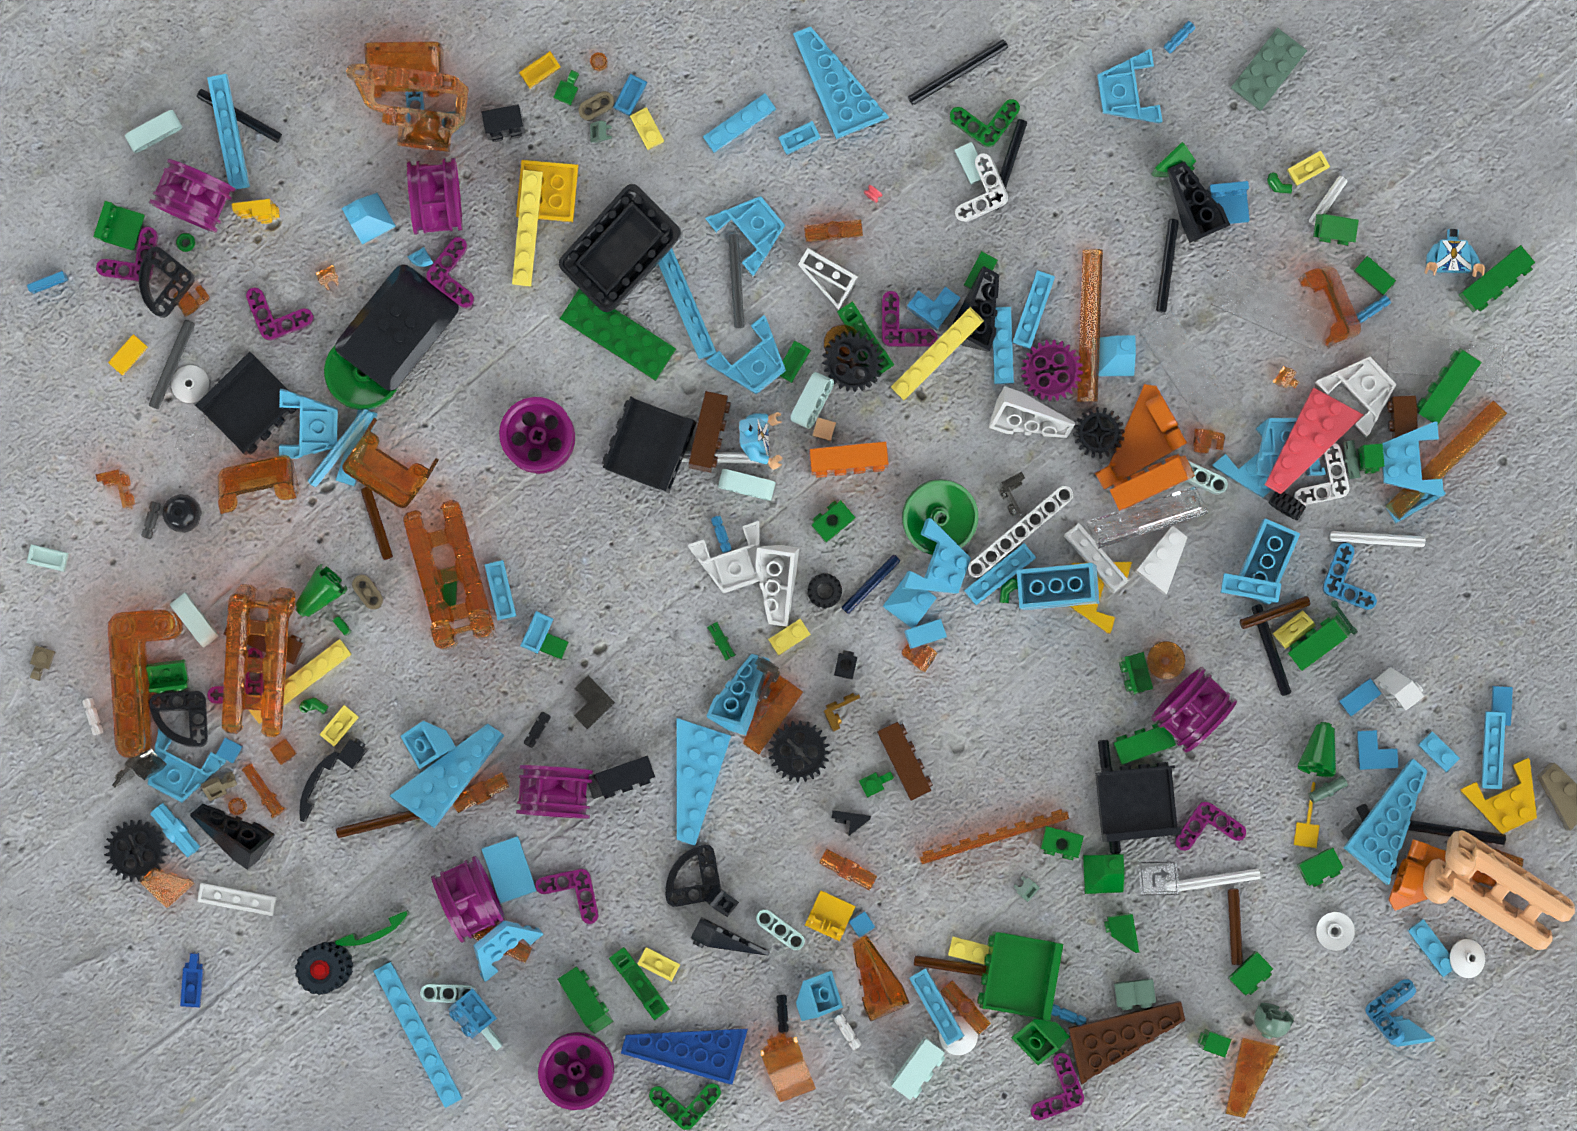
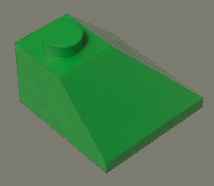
M1181 142L1154 168L1151 175L1153 177H1169L1167 169L1183 162L1193 171L1195 169L1193 165L1196 160L1187 146Z
M1124 854L1083 855L1085 894L1123 893Z
M1123 913L1106 916L1107 921H1104L1106 933L1109 932L1111 937L1131 951L1140 953L1133 914Z
M1033 1019L1011 1038L1037 1065H1040L1058 1051L1070 1035L1057 1022Z

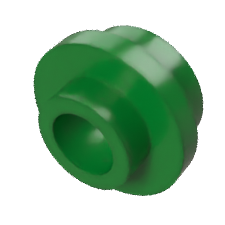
M182 233L176 239V245L182 252H189L195 247V238L189 233ZM186 239L189 240L188 246L183 245V241Z

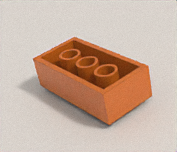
M886 442L809 449L811 475H816V478L827 477V473L843 476L848 471H854V474H863L868 469H873V472H882L889 465Z
M1173 455L1165 459V464H1162V462L1156 463L1148 467L1149 471L1146 473L1143 470L1131 475V480L1129 481L1126 478L1114 483V488L1110 489V492L1119 511L1194 477L1195 475L1186 456Z

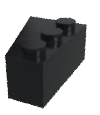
M647 755L589 776V780H592V783H588L593 799L602 796L607 799L615 796V792L618 790H622V793L632 790V785L639 783L641 787L651 783L650 779L654 778L655 774Z

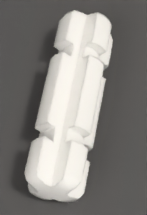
M87 698L82 703L84 708H86L85 712L89 725L92 726V734H102L103 728L99 724L100 719L96 708H94V701L92 698Z
M837 1015L834 1018L837 1026H840L839 1029L846 1040L850 1042L851 1048L853 1050L861 1046L859 1039L855 1037L856 1035L849 1023H846L844 1015Z

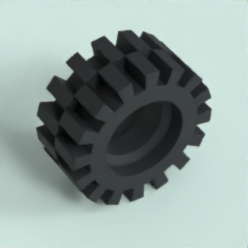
M1275 491L1268 502L1276 510L1296 521L1299 520L1306 508L1304 504L1285 492L1280 494Z
M822 573L816 575L808 585V597L817 607L830 608L836 605L841 598L842 586L840 581L831 574ZM823 583L829 584L832 587L831 596L821 598L817 593L819 585Z

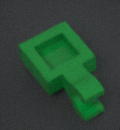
M571 70L567 82L560 81L553 96L554 99L569 106L572 105L579 90L578 87L574 86L579 77L578 72Z
M891 771L880 777L875 772L859 780L868 798L884 790L882 784L894 779Z

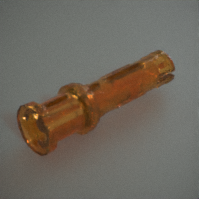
M250 763L245 766L242 772H244L261 797V804L265 805L271 813L270 817L273 819L283 813L286 808L282 807L277 800L276 793H271L253 767V764Z

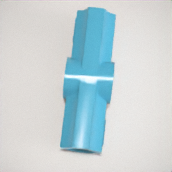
M164 803L157 806L150 813L162 827L166 837L172 843H175L187 858L201 847L190 835L186 825L179 818H176Z

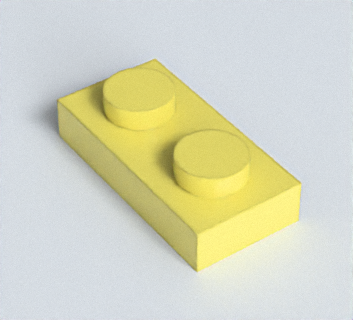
M647 107L630 115L647 151L664 142Z
M1319 151L1288 168L1287 172L1295 186H1298L1329 169L1330 165L1322 151Z
M1302 610L1272 634L1286 649L1316 625Z
M799 619L768 640L779 656L811 634L802 620Z
M343 705L319 735L335 747L358 720L359 716Z
M952 936L948 955L984 965L985 955L989 953L990 947Z
M648 947L645 948L638 962L639 966L671 982L680 966L679 963Z

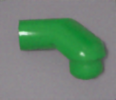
M1272 172L1268 175L1267 183L1274 192L1292 193V184H1282L1277 173Z
M1016 578L1009 579L1001 586L999 603H1009L1010 593L1016 589L1018 590Z
M315 697L303 700L299 705V710L302 713L316 709L325 714L329 706Z

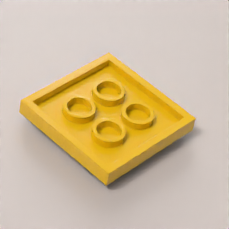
M521 160L516 217L519 218L523 170L543 172L538 220L573 223L579 165Z

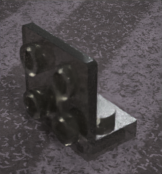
M1022 472L1001 482L998 489L1002 499L1006 498L1009 503L1007 508L1011 516L1015 515L1016 518L1021 517L1023 514L1011 491L1023 485L1022 481L1025 477Z
M758 655L755 660L756 669L765 674L768 671L771 672L757 698L761 702L762 699L766 700L771 692L769 686L771 682L775 683L777 681L780 671H778V665Z
M152 749L145 752L140 751L135 758L132 756L125 762V769L120 770L114 778L116 780L112 786L116 788L133 778L135 774L146 780L163 770L167 764Z

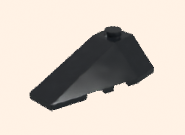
M1185 162L1167 169L1181 224L1189 243L1230 226L1223 207L1220 203H1216L1211 197L1209 190L1201 185L1199 178Z
M984 266L976 277L953 324L971 307L984 322L961 345L989 352L996 336L995 317L997 316L996 298H998L999 274Z
M201 804L190 813V817L232 860L247 870L260 860L275 836L274 833L259 823L253 822L251 824L242 821V817L236 816L234 818L228 816L224 811L206 804Z
M703 917L700 918L691 936V939L694 940L693 944L701 948L705 945L711 948L766 956L770 953V951Z

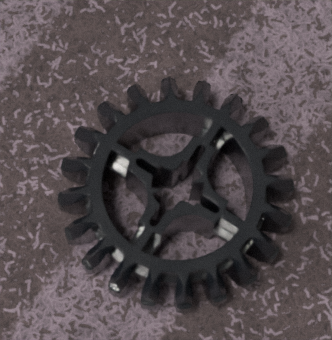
M1096 407V413L1093 414L1090 408L1088 409L1089 416L1084 412L1082 413L1084 420L1077 418V422L1081 425H1074V429L1079 430V432H1074L1073 436L1080 437L1075 440V444L1082 443L1078 449L1081 451L1086 448L1084 452L1086 456L1091 451V458H1095V454L1099 453V459H1102V453L1104 452L1107 457H1110L1109 450L1115 454L1117 451L1114 446L1118 448L1122 446L1117 441H1124V437L1119 436V434L1125 433L1124 429H1119L1124 424L1123 422L1116 423L1120 417L1117 415L1112 418L1114 414L1112 410L1107 415V408L1103 409V413H1099L1100 409ZM1101 418L1111 422L1114 429L1103 427ZM1095 419V427L1088 431H1083L1085 425L1090 420ZM1098 424L1100 425L1101 432H1105L1100 437L1101 442H1099L1097 434H1094V431L1097 432ZM1115 435L1113 441L1108 446L1103 447V439ZM1084 437L1094 438L1097 442V448L1090 446Z

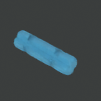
M1188 21L1170 39L1171 41L1164 45V49L1168 53H1172L1176 46L1178 47L1188 37V34L1195 30L1194 24Z
M1384 295L1379 301H1375L1355 316L1362 323L1368 319L1367 317L1370 318L1382 310V307L1388 306L1391 301Z
M721 516L711 518L712 524L715 526L714 530L718 542L721 543L722 553L731 551L732 548L730 543H728L729 539L724 525L722 526Z
M1053 1004L1051 1015L1059 1016L1060 1019L1072 1024L1076 1023V1026L1086 1023V1017L1077 1016V1013L1065 1008L1061 1009L1060 1006Z

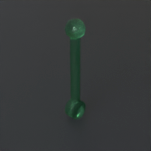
M1335 600L1332 601L1331 606L1338 611L1340 616L1343 618V620L1350 628L1351 633L1353 635L1357 634V629L1354 626H1352V624L1347 619L1345 614L1339 608L1338 602Z

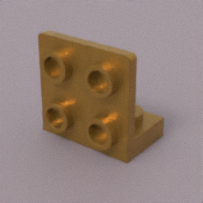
M854 693L843 697L844 701L837 704V701L826 705V710L823 712L833 732L840 729L839 725L842 724L838 713L834 714L833 711L860 699L859 694L855 696Z

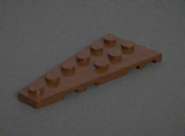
M1181 1001L1068 1027L1081 1085L1093 1076L1102 1073L1109 1066L1115 1065L1139 1050L1146 1043L1152 1042L1159 1035L1184 1022L1185 1016Z

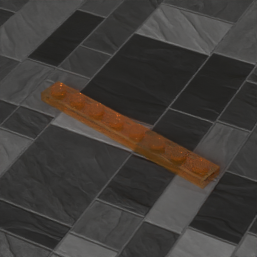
M1102 249L1082 251L1079 356L1081 358L1079 363H1082L1083 366L1078 368V370L1084 373L1078 375L1082 382H1078L1077 402H1098Z
M1493 400L1421 470L1422 480L1442 479L1507 415V412ZM1403 488L1386 505V508L1400 520L1427 493Z
M1062 809L1051 812L1052 816L1044 818V815H1039L1032 818L1033 822L1026 823L1023 820L1014 823L1015 827L1007 829V826L996 829L997 833L991 835L985 832L978 834V839L970 840V837L959 840V845L952 846V843L940 846L941 850L936 852L933 849L922 852L923 856L919 858L922 865L1067 820L1069 819L1068 812H1063Z

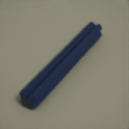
M892 555L842 606V609L849 614L900 563V559L896 555Z

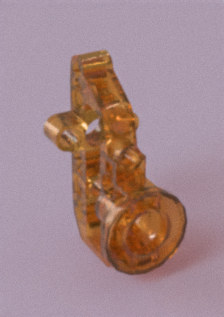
M352 63L347 67L346 74L350 80L354 81L364 104L370 109L382 113L381 122L386 123V125L399 126L397 146L450 152L452 134L465 124L469 91L468 87L457 77L444 73L366 63ZM377 69L379 77L375 80L373 72ZM355 70L365 71V75L355 74ZM410 78H419L418 82L410 81ZM443 81L451 82V86L443 85ZM375 85L457 95L455 113L380 105L374 100ZM407 113H410L411 120L407 123L405 116ZM443 118L447 119V125L445 127L442 126Z

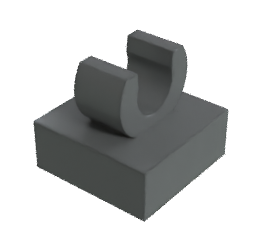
M1354 819L1340 832L1349 841L1361 824Z

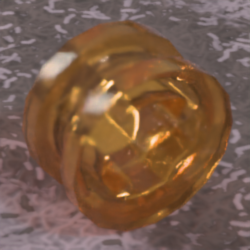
M594 53L590 58V63L594 70L602 71L607 67L608 61L603 53ZM599 57L603 58V65L600 66L598 64V66H596L595 59H599Z
M234 798L229 802L228 808L232 814L240 815L246 811L247 804L242 798ZM240 801V805H243V807L236 812L233 804Z

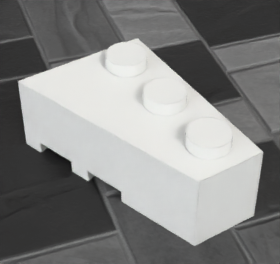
M807 248L798 264L838 310L841 309L859 277L810 248Z
M1173 525L1170 526L1134 572L1163 595H1166L1188 537Z
M1391 667L1373 680L1374 684L1396 711H1406L1424 697L1422 694L1423 689L1417 682L1414 683Z

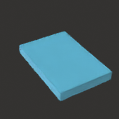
M519 836L482 849L500 904L537 891Z

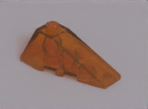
M772 670L763 682L754 716L743 744L759 755L803 694V691Z
M863 936L854 942L853 949L856 966L860 969L861 974L859 984L863 986L864 991L862 1002L870 1022L908 1005L910 1002L903 985L868 936Z

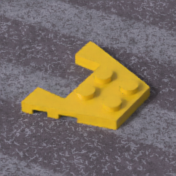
M1113 562L1127 578L1132 562ZM1071 563V565H1074V564H1085V563ZM1098 577V590L1100 601V597L1105 583ZM1098 604L1069 606L1104 630V632L1111 634L1115 617L1097 612Z
M1529 758L1512 765L1520 784L1486 800L1477 782L1460 789L1461 793L1471 801L1500 834H1504L1537 818Z

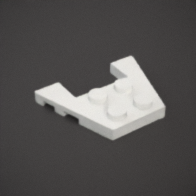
M1371 357L1315 382L1327 395L1342 382L1363 404L1368 412L1354 425L1365 437L1370 434L1371 429L1396 386V383Z
M759 521L742 526L748 546L710 558L704 539L688 545L691 552L723 594L760 582L755 567L757 547H760Z

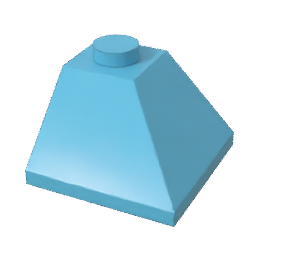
M378 193L360 198L342 208L362 245L396 227Z
M1135 335L1095 338L1096 376H1134L1136 358Z
M903 578L882 607L909 627L914 628L937 597L927 590L901 588L904 581Z
M425 721L420 722L400 736L419 769L456 748L446 730Z
M832 971L803 981L796 1001L801 1021L818 1018L843 1008Z
M1403 1015L1392 1017L1405 1034L1404 1041L1393 1046L1399 1047L1435 1041L1432 1035L1409 1019L1403 1018ZM1392 1030L1391 1034L1397 1036V1034Z

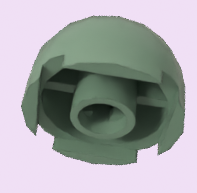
M1261 1003L1256 1009L1254 1023L1263 1037L1272 1039V1037L1278 1038L1284 1036L1290 1030L1294 1021L1293 1015L1287 1010L1284 1013L1279 1011L1280 1007L1277 1005Z

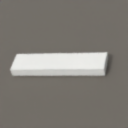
M1080 523L1064 534L1067 541L1086 563L1097 565L1098 577L1113 594L1128 583L1129 580Z
M200 883L197 902L269 916L274 915L277 900L275 896L207 883Z

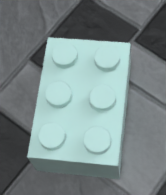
M924 1036L891 1081V1086L909 1100L912 1097L916 1099L922 1091L921 1085L923 1082H928L933 1076L932 1070L934 1067H939L944 1061V1050Z

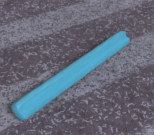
M368 409L362 410L308 478L310 485L318 486L371 419L373 414Z

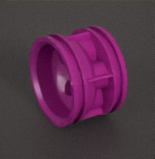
M443 158L442 164L439 165L421 164L420 161H416V165H412L411 161L407 162L408 194L414 235L419 234L421 230H423L424 234H427V232L453 231L454 227H458V231L463 230L456 158H451L450 162Z
M168 159L169 167H164V173L157 189L153 192L155 199H150L149 204L202 229L217 233L218 229L215 226L216 224H221L219 217L226 200L231 201L232 197L229 194L230 192L234 193L236 189L198 169Z
M529 397L516 402L507 410L500 424L499 438L503 451L517 467L529 473L544 474L560 468L570 458L575 446V429L565 410L556 402L543 397ZM525 414H535L536 423L533 426H526L523 423ZM550 416L558 419V426L553 430L545 426V421ZM536 432L543 433L541 436L542 440L533 439L536 436ZM516 433H523L526 436L524 445L517 446L513 444L512 439ZM554 438L561 440V448L558 451H551L548 446L550 440ZM532 449H539L542 452V457L538 461H531L528 457L529 452Z
M1203 666L1184 679L1164 699L1151 716V720L1154 722L1159 721L1158 726L1160 728L1164 726L1177 739L1176 744L1178 746L1183 745L1182 750L1185 753L1191 751L1205 740L1224 721L1237 704V700L1235 698L1230 699L1231 694L1225 692L1211 678L1212 675L1210 673L1205 674L1206 669Z
M520 765L519 769L523 770V775H519L520 786L517 804H520V810H516V814L590 819V815H586L587 809H590V806H587L586 792L587 783H592V780H589V775L593 774V770Z
M476 855L472 857L471 862L464 860V863L445 872L441 871L439 877L435 874L431 876L440 904L461 943L466 941L465 937L467 936L472 939L474 938V933L491 925L495 928L497 922L506 921L493 886Z
M584 1032L567 1033L554 1040L543 1053L538 1067V1079L543 1093L552 1103L568 1110H582L595 1105L604 1097L614 1077V1060L610 1050L599 1038ZM585 1045L590 1049L591 1054L588 1058L583 1059L578 1056L577 1048L579 1046ZM560 1051L566 1052L569 1056V1061L564 1065L558 1064L555 1060L556 1053ZM598 1064L602 1067L603 1074L601 1077L595 1078L591 1076L589 1069L592 1065ZM577 1065H579L581 1067L580 1070H582V1073L579 1072L577 1075H575L573 1073L574 1070H572V1067L575 1068ZM564 1074L567 1076L568 1083L565 1087L560 1088L555 1085L554 1077L556 1075ZM585 1082L589 1087V1092L583 1096L577 1094L575 1091L577 1083Z

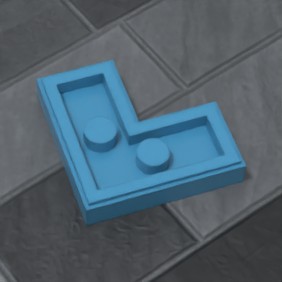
M1377 730L1357 731L1359 770L1398 768L1397 749H1378Z

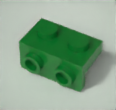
M185 659L146 665L150 693L155 692L158 694L167 690L181 691L188 687L189 677Z

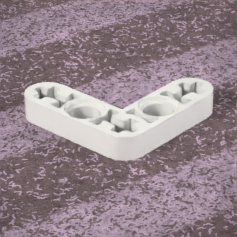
M980 154L975 159V166L987 193L967 201L956 208L955 215L962 222H969L1005 205L1008 201V194L992 157L987 154ZM982 158L989 160L986 165L988 169H993V171L986 172V168L980 165ZM989 175L996 176L995 184L988 185L987 177ZM996 193L1003 194L1001 202L994 200L990 203L987 198L989 196L990 199H994L997 197ZM985 200L986 208L982 211L978 210V201ZM972 204V207L976 214H974L973 211H970L966 214V218L964 216H960V214L963 213L962 209L964 208L965 210L972 209L970 206Z
M1334 443L1331 447L1337 450L1334 458L1335 460L1339 458L1340 462L1329 464V461L1333 460L1332 455L1328 454L1327 451L1323 454L1329 483L1297 490L1294 494L1296 500L1304 505L1339 499L1349 493V483L1343 455L1338 444ZM1338 465L1341 468L1339 476L1331 473L1332 466ZM1343 477V480L1340 481L1341 487H1345L1342 494L1336 492L1335 488L1338 487V482L1333 483V479ZM1318 488L1326 490L1327 495L1325 498H1319L1316 495ZM1310 489H1313L1312 495L1315 501H1312V497L1306 498L1305 502L1302 499H1298L1301 492L1306 495L1311 493Z

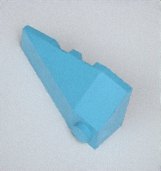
M751 654L737 670L738 673L734 678L728 681L723 691L713 699L707 713V718L729 731L746 735L754 716L770 659Z

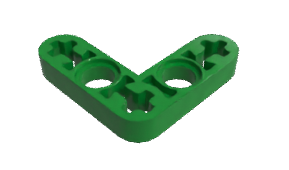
M1014 99L1007 100L988 125H985L961 107L953 108L949 119L952 124L982 146L991 148L1018 115L1020 105ZM1014 104L1016 111L1009 113L1008 117L1011 118L1010 120L1005 115L1000 114L1001 112L1004 114L1007 112V105L1011 106ZM954 112H955V113L961 112V113H962L961 117H962L964 120H966V117H969V118H970V119L966 122L965 127L962 126V124H963L964 121H962L961 119H957V121H956V120L954 119V117H955V115L953 114ZM996 119H1003L1005 127L997 128L994 124ZM975 122L978 124L979 129L977 132H970L968 125ZM990 127H992V129L995 132L1000 133L999 135L994 133V135L992 136L993 142H985L984 135L989 136L992 132V130L989 129Z
M709 1083L686 1108L662 1086H654L649 1092V1098L680 1128L689 1130L718 1100L721 1095V1088L716 1083ZM709 1087L711 1089L715 1087L717 1088V1096L712 1095L708 1099L709 1101H711V1103L708 1104V1102L700 1096L704 1094V1096L706 1097L709 1093L707 1089ZM654 1090L657 1092L661 1090V1096L666 1099V1096L670 1098L663 1107L660 1105L663 1102L660 1098H653L655 1095L653 1093ZM697 1101H702L705 1104V1109L701 1112H697L694 1109V1104ZM671 1102L676 1103L678 1106V1110L675 1113L667 1111V1105ZM691 1109L698 1117L695 1119L693 1116L690 1119L691 1125L685 1124L684 1126L682 1124V1117L687 1118L691 1114L688 1110Z

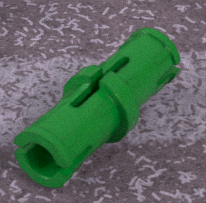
M718 621L713 623V626H708L707 629L715 640L714 644L720 649L724 660L727 661L730 657H734L736 654L727 641L729 638L725 637Z

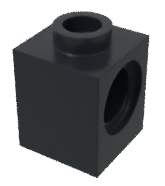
M843 650V653H838L834 676L853 680L857 662L854 652ZM843 659L851 661L852 666L849 670L841 668L840 663Z
M357 738L355 741L349 739L337 759L351 769H355L368 751L364 748L366 744Z

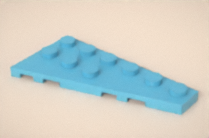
M678 718L677 840L695 846L731 736Z

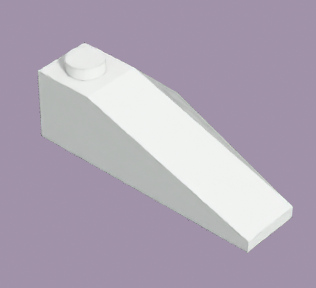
M1004 386L996 401L989 428L1006 434L1025 432V435L1040 433L1047 437L1067 438L1075 422L1023 392Z
M785 545L757 547L755 567L759 575V584L764 597L768 624L788 627L799 547Z

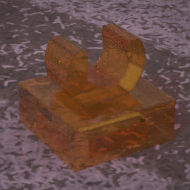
M334 265L316 273L321 286L324 285L327 290H330L328 285L330 281H334L336 286L339 285L337 279L339 277Z
M1284 366L1273 381L1279 387L1287 388L1289 386L1294 389L1299 383L1294 378L1297 372L1292 368Z

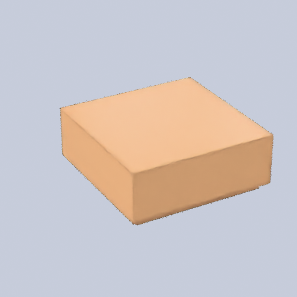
M817 418L812 436L831 441L836 422Z

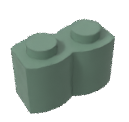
M1152 978L1114 983L1117 1007H1121V1010L1133 1009V1005L1147 1008L1152 1007V1003H1156Z

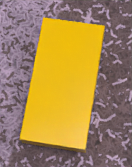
M549 51L521 70L519 74L529 89H531L559 70L561 66L551 51Z
M133 334L108 363L121 375H124L147 350L148 346Z

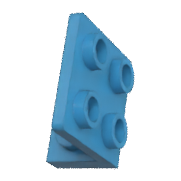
M1248 181L1211 184L1208 187L1211 197L1223 207L1230 224L1247 223L1250 221L1247 200Z
M473 988L448 1008L449 1016L453 1021H458L462 1026L461 1030L464 1035L470 1036L471 1039L497 1019Z

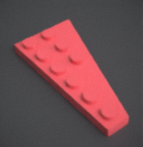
M1313 388L1264 485L1282 494L1342 437L1363 414Z

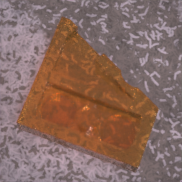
M153 868L140 880L141 884L166 908L172 905L195 884L192 879L181 878L173 873H165L157 868Z

